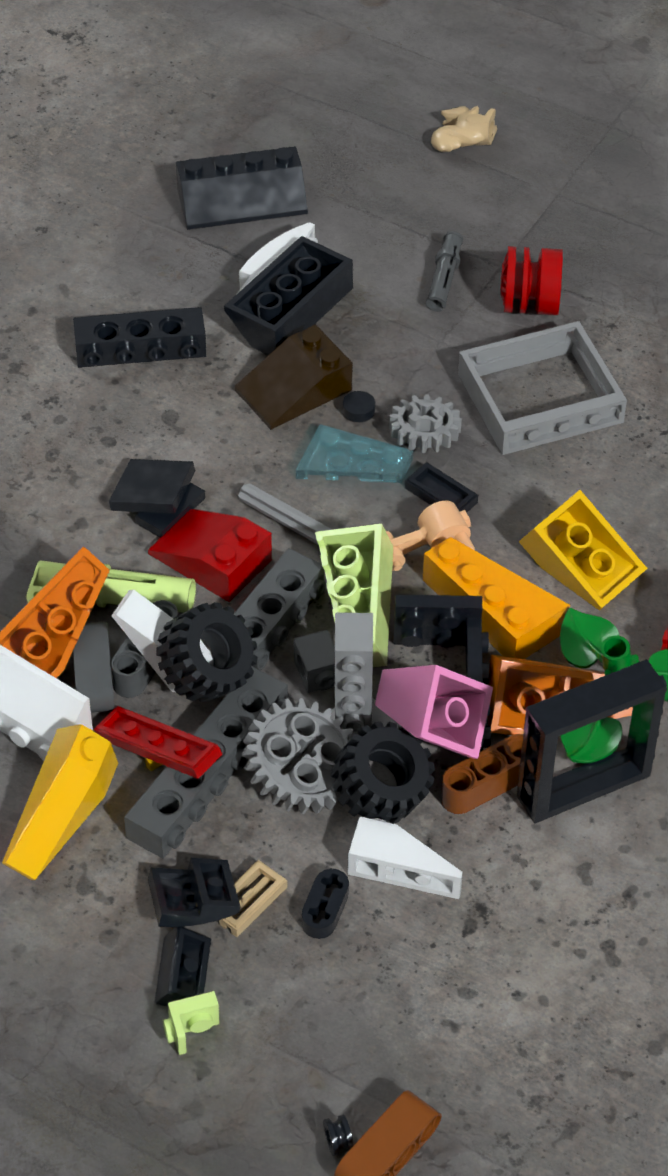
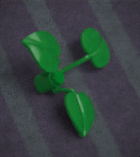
M573 608L567 610L561 626L560 645L562 654L568 663L585 669L591 667L599 660L603 665L606 676L640 662L638 655H631L628 640L619 635L618 629L613 623L602 617L585 614ZM668 649L652 654L649 658V663L659 676L663 675L666 680L667 692L665 693L664 701L668 702ZM606 717L561 735V741L568 759L576 763H593L608 757L618 748L622 740V725L618 720Z

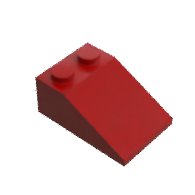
M190 509L148 549V554L187 578L195 579L197 584L230 602L272 561V533L245 517Z

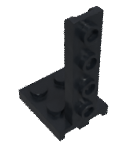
M395 595L394 645H404L407 647L439 645L444 648L465 646L466 677L489 684V663H482V653H488L489 634L488 632H482V596ZM489 705V709H488V714H487V716L490 715V705ZM485 726L480 752L491 745L490 726Z

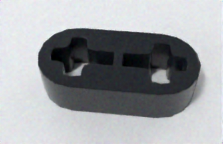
M330 868L323 870L315 878L301 914L302 928L308 936L322 939L330 936L336 929L349 895V880L344 872ZM331 884L338 885V888H334L330 898L326 897V888H330ZM320 910H325V919H321L319 924L314 923L313 919L318 917Z

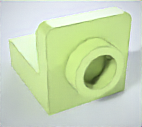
M215 991L169 1002V1018L163 1020L168 1044L175 1042L178 1055L187 1053L185 1033L204 1032L212 1026L219 1024V1004Z

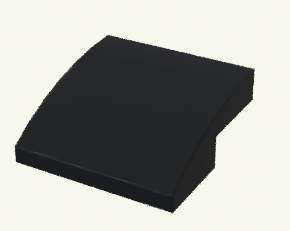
M191 857L188 870L150 867L148 884L158 927L201 925L239 913L241 906L228 860Z

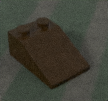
M315 324L288 337L235 385V391L268 428L272 430L352 391L353 362Z

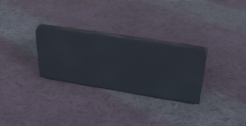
M175 927L165 936L155 1004L168 1006L169 1002L204 994L211 938L183 927Z

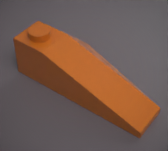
M83 546L0 631V645L57 679L68 663L110 569Z
M491 655L489 684H486L493 687L490 700V715L487 716L488 726L491 727L492 733L507 735L523 734L527 706L603 677L605 673L526 659ZM633 707L608 717L618 719L632 716Z

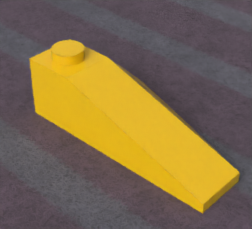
M83 724L57 729L2 864L30 880L37 879L106 796L118 766V760L110 741Z

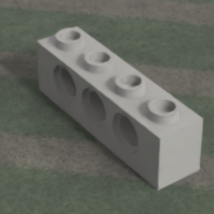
M335 613V719L343 717V722L339 727L344 729L352 728L353 732H356L366 725L372 726L373 613Z

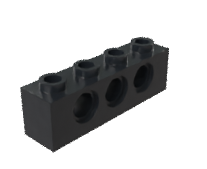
M202 307L73 318L78 368L206 357V334Z

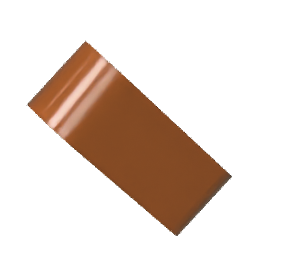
M523 734L511 735L479 752L478 759L467 758L447 769L443 775V807L453 814L467 813L518 786Z
M410 1090L404 1091L346 1153L338 1164L334 1176H396L435 1132L441 1121L442 1114Z

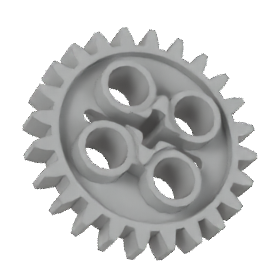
M303 698L299 699L295 707H293L289 699H285L281 708L274 702L268 711L262 710L256 720L254 719L248 730L250 732L243 739L247 746L243 750L242 756L249 758L244 769L256 772L250 781L251 784L262 782L264 785L260 792L261 796L271 792L274 794L272 804L276 805L282 799L286 801L285 807L288 812L294 804H297L301 814H305L310 805L313 811L318 814L324 805L331 810L341 796L340 792H334L332 784L337 779L331 777V772L336 765L333 763L336 756L349 742L348 738L353 730L352 728L342 730L339 726L344 718L339 717L333 721L330 718L331 708L321 713L318 711L319 706L316 701L312 704L311 708H306ZM296 729H299L302 732H304L306 736L298 733ZM316 738H323V741L318 743L310 754L302 757L286 775L281 774V771L287 768L295 757L297 758L303 754ZM272 750L279 752L282 757L276 756ZM322 754L328 756L332 762L326 760ZM298 776L304 777L309 784L301 781Z

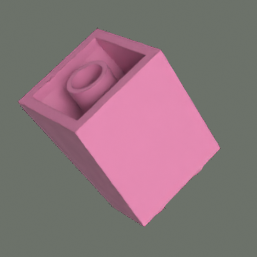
M438 665L384 669L380 678L375 706L414 737L469 758L478 759L493 687Z

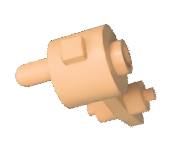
M439 501L423 510L418 518L420 529L396 538L393 537L391 532L386 531L393 545L392 571H399L405 563V554L423 545H429L432 549L449 537L475 550L470 540V518L465 510L459 512L457 506L451 501Z

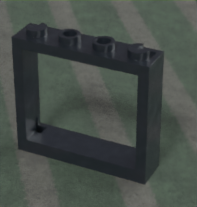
M647 659L526 707L517 798L534 824L651 776L657 738L659 737L661 715L663 714L665 693L667 692V683L664 676H659ZM633 707L626 748L616 751L600 761L587 763L553 777L558 736Z

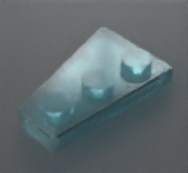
M320 424L296 468V479H308V475H326V480H339V476L358 477L361 481L402 483L413 461V450L410 451L406 448Z

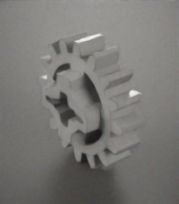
M425 394L424 399L419 400L417 396L413 395L411 402L402 399L400 400V407L393 406L392 414H390L389 429H391V437L398 438L397 444L399 446L407 443L409 444L408 450L410 451L419 447L422 453H426L427 448H432L435 452H439V446L442 445L450 448L451 441H458L459 433H461L462 418H460V411L458 409L453 410L452 402L442 403V397L430 400V396Z

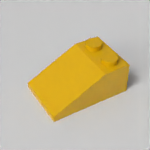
M581 490L577 491L519 541L540 568L598 610H601L648 569Z

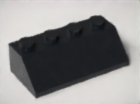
M296 146L176 162L177 190L187 230L308 214L302 165Z
M301 236L226 303L224 311L252 348L269 355L288 337L315 325L353 289V260Z

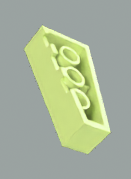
M374 524L315 532L321 552L322 567L325 570L328 595L332 602L334 621L335 613H373V667L387 666L393 545L383 525Z

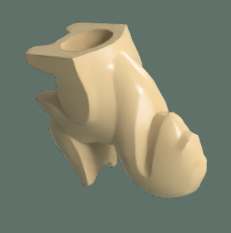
M466 106L442 110L441 114L446 120L443 121L444 126L433 132L431 137L432 146L440 152H451L465 146L491 145L497 131V125H495L494 120L496 110L490 109L485 116L478 114V106L473 107L471 110Z

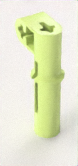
M38 562L27 591V604L66 565L65 563ZM104 564L110 571L95 603L98 607L104 608L107 604L119 605L129 590H135L151 603L160 600L170 601L177 607L180 613H184L194 606L196 595L195 579L111 569L109 564Z

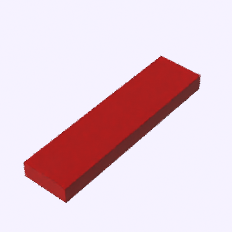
M117 706L94 728L95 733L104 737L115 746L197 779L222 755L219 745L120 706Z

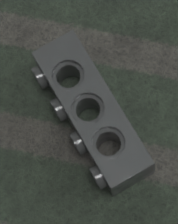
M290 548L285 551L234 613L235 616L241 614L245 619L244 625L246 628L251 627L254 633L250 636L252 641L257 643V649L253 651V654L258 658L257 664L253 665V667L258 670H262L265 667L271 652L276 646L280 647L285 642L291 627L303 620L308 606L314 599L318 600L326 588L322 564Z

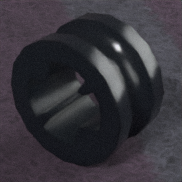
M339 1115L338 1120L332 1122L329 1118L323 1120L325 1137L332 1156L338 1155L341 1149H346L348 1152L354 1144L345 1115Z

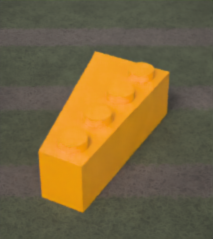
M452 537L424 553L423 581L438 595L482 596V632H488L489 643L503 656L526 659L560 636L562 622L567 610L570 608V604Z

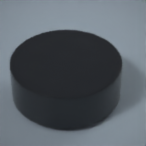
M364 391L348 393L343 399L344 416L350 421L359 423L370 420L375 414L376 402L374 397Z

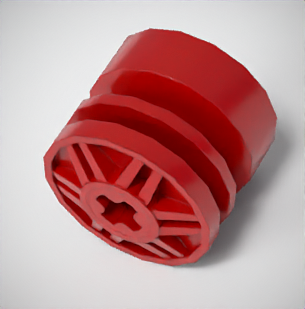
M508 246L506 257L502 263L500 295L505 313H512L513 299H520V313L525 314L529 300H535L537 314H559L563 249L541 248L538 262H531L529 247H524L523 261H516V247Z

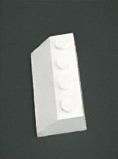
M0 645L1 732L8 735L16 745L22 748L27 747L37 753L44 761L58 728L83 724L93 731L88 697Z

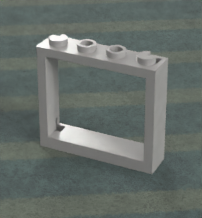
M580 321L459 351L458 376L502 455L624 423L627 399ZM572 353L598 396L597 398L505 422L480 376Z

